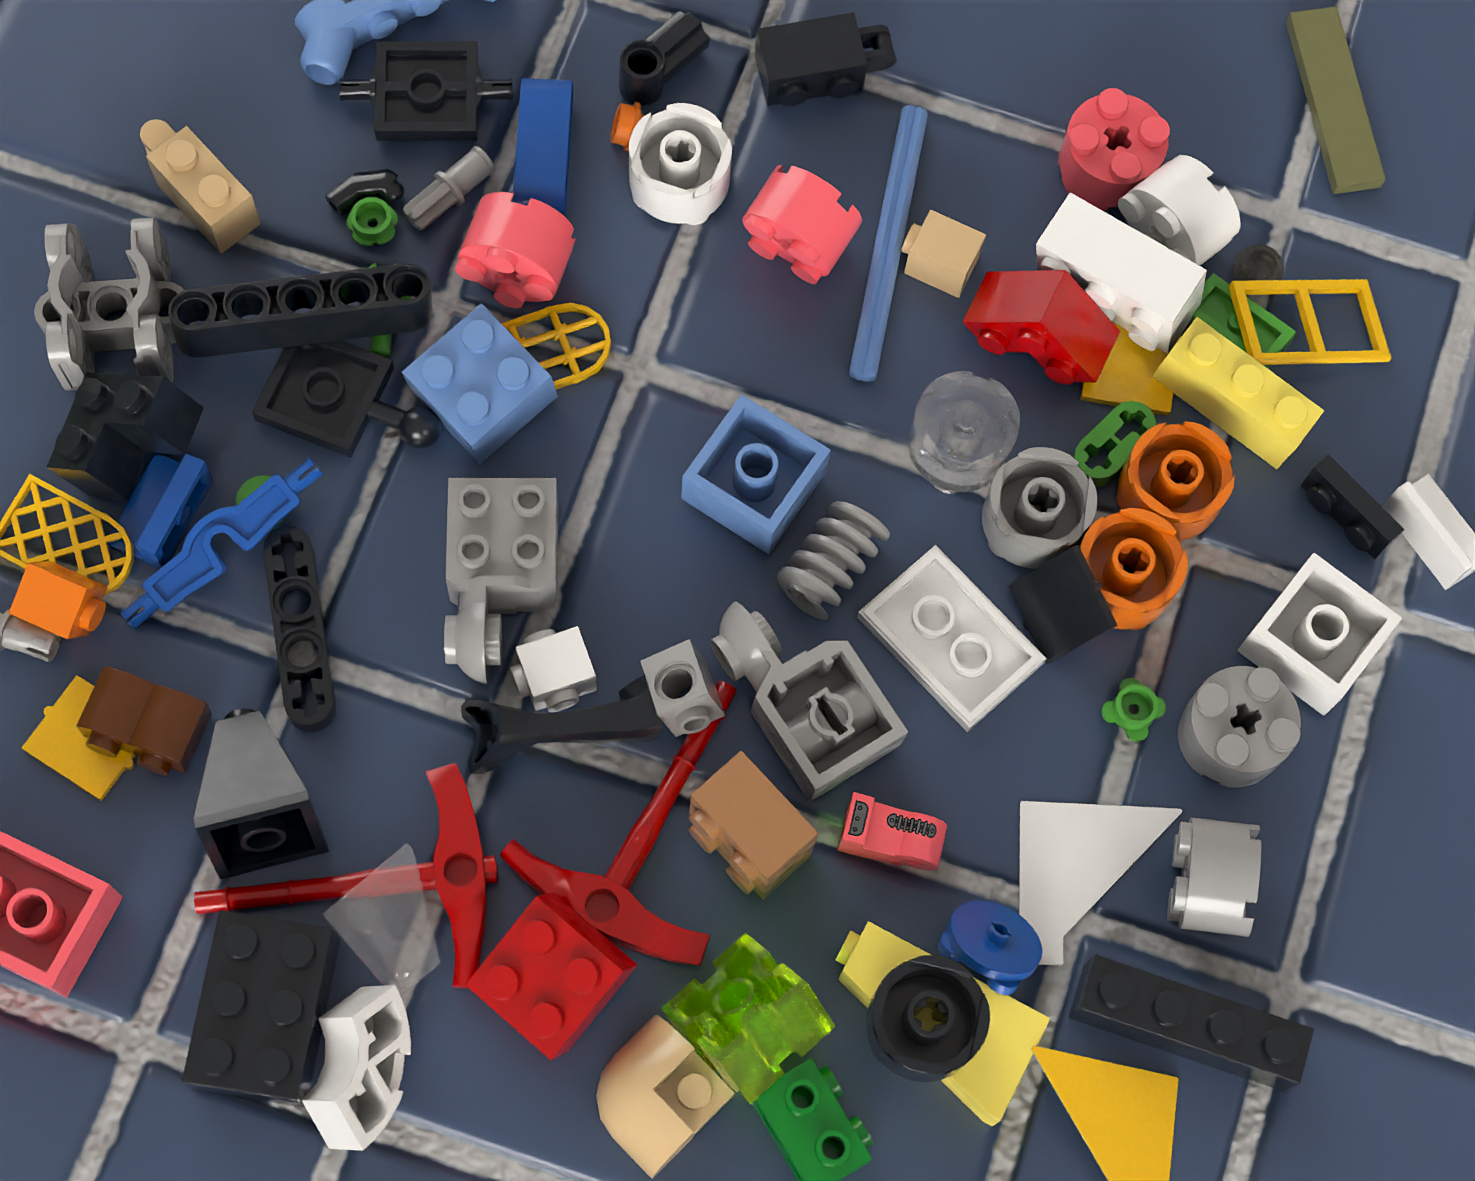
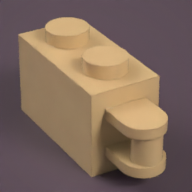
M159 119L150 120L142 126L140 138L145 146L146 159L157 185L221 254L261 224L252 195L187 126L177 133L165 121Z

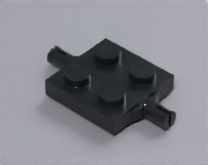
M376 41V64L370 79H340L339 82L341 101L371 100L375 112L374 133L376 141L477 140L478 113L483 100H513L512 78L482 79V74L478 67L477 41Z

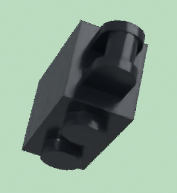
M854 12L756 29L754 55L767 106L777 104L795 106L812 98L824 96L842 98L849 96L855 91L863 90L866 73L886 70L897 61L889 28L885 25L858 28ZM873 48L872 51L864 52V49Z

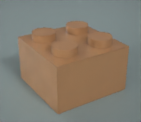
M742 751L737 753L703 783L690 797L689 821L693 824L688 829L690 834L707 853L711 854L716 849L730 864L726 869L727 874L747 895L754 890L764 900L812 855L818 832Z

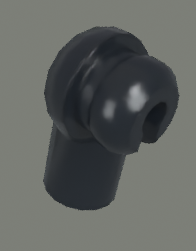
M377 169L354 173L325 195V198L330 207L339 216H342L366 196L376 194L379 199L391 205L404 195L405 190L402 184L397 181L398 175L390 169Z

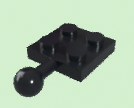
M342 340L284 347L252 411L253 417L257 422L350 458L369 420L399 430L406 444L419 449L433 445L441 433L440 419L431 409L420 406L405 411L379 401L394 370L393 360Z

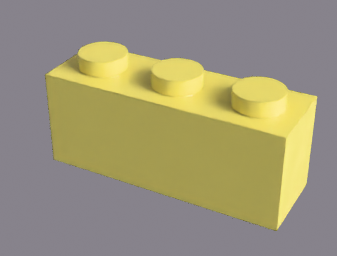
M1198 317L1192 322L1152 376L1275 469H1278L1296 450L1325 411Z

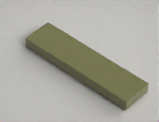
M1337 6L1290 12L1286 25L1332 193L1340 194L1381 188L1386 179Z

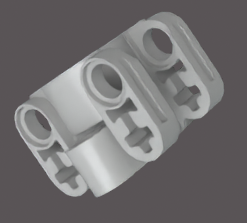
M155 217L135 218L130 221L131 250H126V255L136 274V278L93 281L90 253L77 225L70 223L46 225L45 251L50 268L47 284L48 292L37 301L34 314L39 327L46 337L47 354L51 368L65 391L77 390L86 372L95 373L93 356L98 351L136 349L137 357L133 359V362L141 376L164 377L169 382H173L174 359L171 344L176 343L170 317H161L158 314L164 308L169 307L172 299L184 291V289L180 285L171 282L169 251ZM126 310L124 315L117 320H105L113 311ZM192 322L188 326H196V322Z

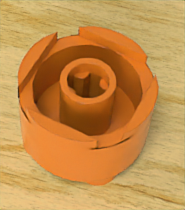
M1184 421L1183 424L1170 425L1162 423L1153 426L1138 439L1121 470L1116 492L1118 506L1121 509H1145L1160 515L1176 530V537L1180 543L1199 535L1214 521L1234 488L1235 475L1233 476L1230 462L1232 456L1228 446L1215 432L1195 422ZM1176 479L1180 482V484H1177L1172 480Z
M1121 509L1118 513L1101 517L1090 526L1079 545L1095 580L1102 582L1101 592L1118 625L1114 627L1115 629L1141 630L1156 620L1173 600L1187 574L1188 558L1186 550L1184 549L1183 551L1176 537V530L1166 519L1145 509ZM1123 565L1131 567V572L1128 573L1123 570Z

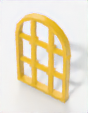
M576 303L547 306L545 309L501 323L524 348L550 339L554 341L559 339L564 354L539 362L544 369L562 363L565 366L569 364L573 375L553 381L556 390L571 384H578L596 374L608 360L611 348L609 328L601 315L588 306ZM576 312L585 314L589 318L567 325L566 323L561 324L558 313ZM550 316L554 330L528 339L519 337L516 327ZM594 324L599 325L604 333L605 340L577 350L576 347L571 349L566 334ZM604 349L603 354L593 366L580 372L576 358Z

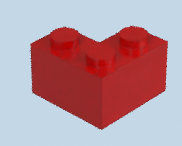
M1066 270L987 272L962 321L978 338V344L986 351L997 355L1005 354V352H1028L1044 368V373L1048 378L1063 385H1070L1073 382L1096 383L1120 333V330Z

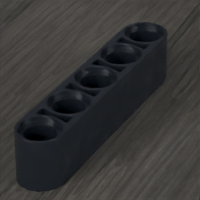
M397 264L189 289L180 292L172 299L169 304L168 314L178 348L188 356L202 358L412 332L422 329L429 323L432 318L433 307L431 281L428 273L414 264ZM404 296H414V297H416V298L411 299V300H403V299H400L401 297H404ZM353 302L364 303L359 306H348V304ZM302 308L311 309L310 311L304 313L295 312L296 310ZM247 315H258L252 319H241ZM204 321L197 326H188L192 322Z

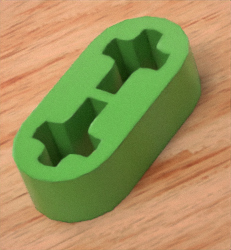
M1123 402L1116 406L1080 441L1072 457L1079 462L1077 466L1082 469L1088 478L1089 476L1091 477L1095 487L1105 486L1121 472L1138 439L1147 430L1156 425L1153 412L1141 402ZM1133 420L1139 422L1141 426L1138 432L1133 431L1129 433L1122 441L1116 437L1124 422L1127 424ZM1106 447L1110 453L1103 467L1098 465L1093 469L1089 468L1086 465L1089 456H1097Z

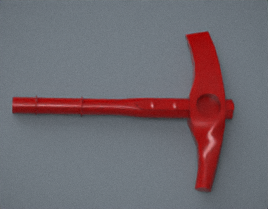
M718 681L716 689L725 713L737 690L724 681ZM723 716L710 722L705 729L687 735L677 755L672 757L673 762L651 801L633 825L604 877L563 869L535 856L515 839H512L506 845L500 857L538 894L543 895L554 892L611 942L670 962L700 966L710 935L683 929L662 920L645 909L629 892V888L654 846L677 797L692 771L696 770L695 766L720 721L724 720L725 717Z
M453 763L425 771L435 794L439 811V837L433 856L434 862L375 868L338 876L294 881L288 879L286 882L233 888L226 886L225 889L198 891L194 893V905L196 914L219 912V910L231 912L232 910L282 904L293 906V903L334 898L375 897L437 890L451 921L455 954L452 987L468 988L465 984L480 965L487 915V884L497 883V877H499L498 865L495 855L484 856L477 820L468 789L457 764Z

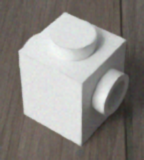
M578 626L555 633L553 629L533 633L524 639L523 645L516 647L519 665L510 667L519 697L523 698L530 695L535 711L547 708L549 712L567 709L579 702V696L597 690L596 674Z

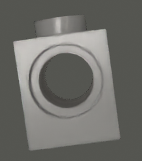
M690 639L640 661L657 715L675 737L684 733L692 734L705 729L710 722L725 716L709 665ZM691 687L690 691L685 696L678 698L679 694L683 690Z

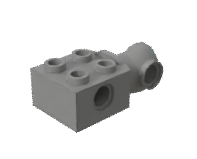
M448 478L446 584L450 602L458 606V614L446 615L445 663L457 664L467 676L479 683L488 685L490 665L502 664L501 614L541 611L558 601V491L556 478Z
M737 601L733 602L725 611L721 619L719 635L710 640L712 651L731 680L735 682L743 676L749 680L757 693L750 712L809 803L901 745L908 734L907 729L848 640L825 641L809 652L805 650L782 664L778 658L782 655L779 640L769 623L759 612L754 611L750 614Z

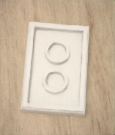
M936 545L864 606L857 615V618L966 732L971 730L1041 667L1047 659Z

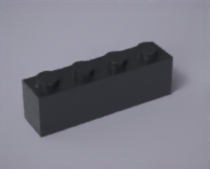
M1096 954L1083 966L1068 1017L1280 1091H1285L1300 1084L1314 1028Z

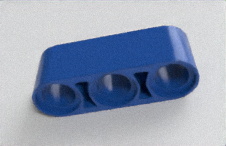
M522 78L514 173V203L527 206L530 198H533L551 206L566 216L573 114V80Z

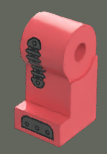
M853 792L847 805L837 851L896 866L904 865L921 870H937L939 868L948 827L944 821L926 814L909 812L874 802V797Z

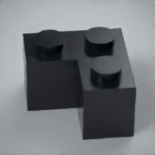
M86 372L81 385L77 389L75 400L63 429L56 439L55 448L47 468L89 496L127 500L146 452L186 454L204 407L164 377Z

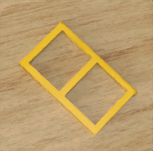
M1367 279L1232 281L1228 286L1246 352L1262 365L1389 362L1391 360V354ZM1356 293L1373 350L1326 351L1309 294ZM1294 294L1311 352L1262 353L1246 295Z

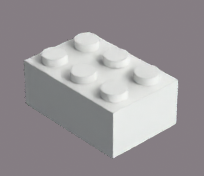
M1069 193L1036 243L1037 270H1066L1113 323L1128 330L1129 338L1146 350L1154 351L1158 348L1168 354L1190 322L1196 309L1201 305L1206 269L1072 193Z

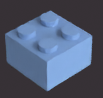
M482 303L402 371L411 392L426 408L435 412L441 424L479 464L483 463L558 397L552 376Z
M741 394L682 476L681 499L762 551L770 554L825 476L831 449Z

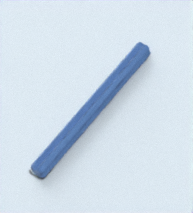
M906 105L901 110L849 370L850 377L855 380L872 382L876 379L928 117V112L923 107Z

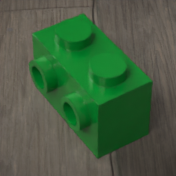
M812 1058L754 1092L750 1101L798 1181H841L872 1160L867 1149L873 1146L874 1143L859 1117L855 1115L848 1119L837 1101L839 1097L843 1096V1091L831 1070L826 1065L818 1069Z

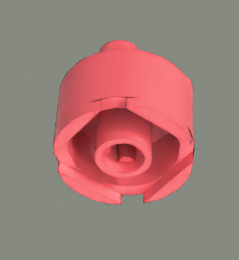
M1117 88L1105 89L1100 95L1085 101L1072 115L1058 155V164L1062 174L1061 180L1066 191L1102 211H1108L1109 207H1118V200L1162 166L1167 154L1168 136L1170 134V127L1167 121L1160 117L1157 111L1145 101L1125 94Z
M777 165L742 220L745 228L752 235L748 245L753 251L768 260H773L776 254L792 263L791 270L795 275L810 284H816L821 276H827L831 272L862 224V217L853 204L848 212L838 204L837 200L842 193L825 180L795 166H791L787 173H783L782 165Z
M493 192L480 199L458 254L455 271L462 278L477 282L495 292V300L510 308H522L524 301L543 302L552 300L557 293L576 238H571L574 232L571 222L556 209L536 199L530 198L528 205L525 206L511 202L514 193Z

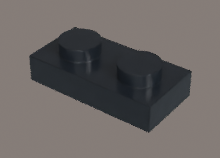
M1329 454L1312 469L1301 484V487L1307 492V497L1311 504L1320 512L1329 514L1344 529L1349 542L1357 549L1367 551L1374 559L1380 556L1405 530Z

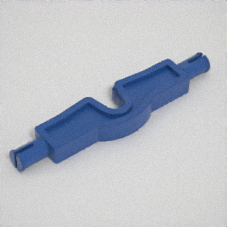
M308 457L306 461L285 478L280 474L273 475L237 506L220 508L204 516L186 536L182 551L143 582L142 586L146 592L120 612L125 620L129 619L143 607L144 609L128 622L130 626L137 629L139 625L160 608L164 612L173 610L192 593L222 575L226 571L227 565L213 545L214 537L221 532L226 533L243 550H252L284 517L301 504L302 500L299 494L320 476H323L324 473L319 467H316L301 479L306 472L316 465Z

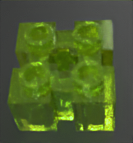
M744 933L712 962L717 972L703 984L694 978L667 1002L661 1010L673 1027L695 1048V1052L713 1071L717 1069L724 1081L751 1105L784 1074L779 1064L789 1054L793 1052L803 1057L835 1027V1024L809 984L785 964L781 963L778 966L769 951Z

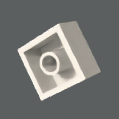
M1313 553L1237 651L1258 667L1273 670L1292 693L1324 716L1343 698L1402 620V617L1316 553Z

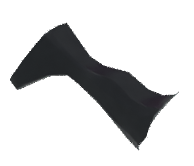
M645 675L618 691L619 702L567 712L544 714L483 700L466 699L461 705L462 718L476 732L473 751L468 761L470 773L484 774L515 754L537 743H650L656 741L664 724L655 710Z

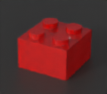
M551 892L536 896L465 985L546 1057L553 1060L567 1053L638 964L558 895Z

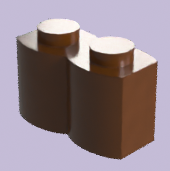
M104 666L76 726L82 735L88 738L85 745L90 749L114 758L117 757L120 750L129 752L139 757L137 761L139 766L153 773L168 776L171 769L183 773L187 772L212 712L206 702L191 695L165 686L156 685L133 674Z

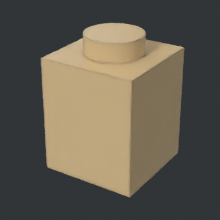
M930 209L922 227L914 223L906 236L901 250L908 254L904 274L959 298L980 257L986 234Z

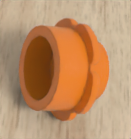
M635 102L633 106L620 103L614 116L610 142L624 146V151H629L631 134L637 123L645 116L641 114V104L639 102Z

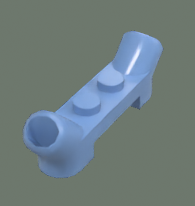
M313 0L305 5L295 18V26L306 41L300 58V65L311 80L325 85L336 84L340 82V79H344L353 49L373 39L387 37L398 26L417 16L424 17L433 13L441 4L448 0H352L346 4L343 0ZM485 0V1L495 2L496 0Z

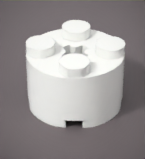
M675 103L667 105V110L660 111L652 116L650 112L637 123L629 142V182L633 200L638 207L662 221L698 225L705 222L709 215L722 204L730 184L732 145L721 127L722 123L713 113L697 105Z
M1179 155L1165 163L1118 200L1119 210L1126 218L1128 226L1199 266L1225 247L1232 240V237L1239 232L1241 227L1237 206L1227 188L1224 186L1221 190L1217 191L1207 179L1213 172L1202 162L1186 155Z

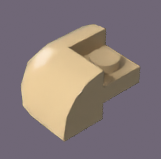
M654 1015L610 1059L601 1073L596 1097L600 1119L612 1138L653 1179L734 1096L735 1092L695 1052V1048L674 1027L660 1016Z

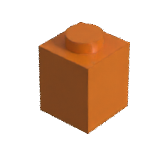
M52 561L31 562L27 564L9 614L65 639L88 636L90 632L99 626L104 616L106 603L102 600L108 586Z

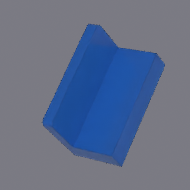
M187 453L184 455L181 463L161 454H155L152 457L117 521L127 530L132 540L135 559L158 569L172 559L214 481L205 461ZM114 527L111 534L119 531ZM123 539L108 543L110 548L126 555Z

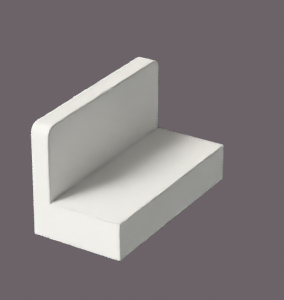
M1427 474L1413 484L1407 481L1398 487L1382 507L1405 529L1402 532L1403 536L1444 589L1447 590L1475 571V533L1431 476Z

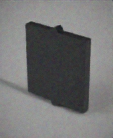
M1079 545L1069 548L1009 585L1025 619L1023 626L1026 630L1031 631L1040 652L1047 658L1045 660L1046 664L1058 660L1118 626L1101 592L1102 582L1095 580Z

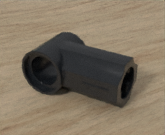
M679 11L647 39L633 41L625 46L620 56L619 90L626 101L633 105L635 102H639L641 106L654 103L662 95L663 85L709 47L710 37L705 32L701 21L690 12L682 13ZM642 71V72H647V73H649V74L640 75V74H636L635 72Z

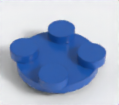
M984 900L969 901L958 906L948 921L947 931L942 934L937 945L943 957L958 963H965L972 970L985 976L987 985L1001 995L1015 993L1021 980L1028 978L1034 973L1041 961L1043 952L1042 944L1036 931L1022 916L1003 905Z

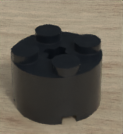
M937 955L918 956L892 969L883 978L873 994L866 1016L867 1035L874 1056L891 1072L916 1082L939 1081L961 1070L981 1049L990 1025L989 1003L973 975L960 963ZM924 1007L932 1009V1019L940 1022L930 1032L921 1029V1021L914 1018V1015H918Z

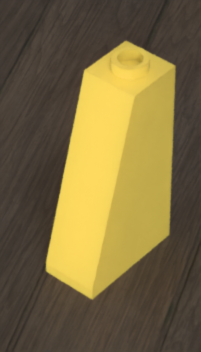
M868 921L861 935L853 931L849 932L835 960L845 965L838 980L868 1009L873 994L883 978L892 969L910 959L931 954ZM974 978L982 992L985 993L989 1003L990 1025L988 1034L976 1055L961 1070L941 1081L983 1122L993 1127L1001 1121L1034 1054L1031 1047L1038 1045L1051 1018L1008 995L996 993L987 984ZM924 1007L918 1015H914V1018L921 1021V1029L930 1032L940 1022L932 1019V1009Z

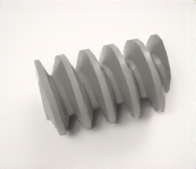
M836 501L828 506L826 511L827 518H821L815 523V534H809L803 539V550L795 551L790 556L789 563L791 567L781 568L777 575L779 586L787 597L804 613L820 620L829 619V615L820 605L822 601L832 606H838L841 603V598L833 589L834 585L845 590H851L854 582L845 571L849 569L858 574H863L866 570L865 564L857 555L861 553L868 557H875L878 554L877 547L870 540L871 536L880 541H887L890 537L888 529L876 517L847 502Z

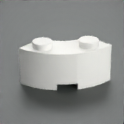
M395 985L360 987L318 1018L325 1037V1063L316 1085L302 1099V1102L329 1149L364 1150L384 1130L399 1105L404 1092L399 1090L403 1074L405 1055H411V1039L407 1013Z

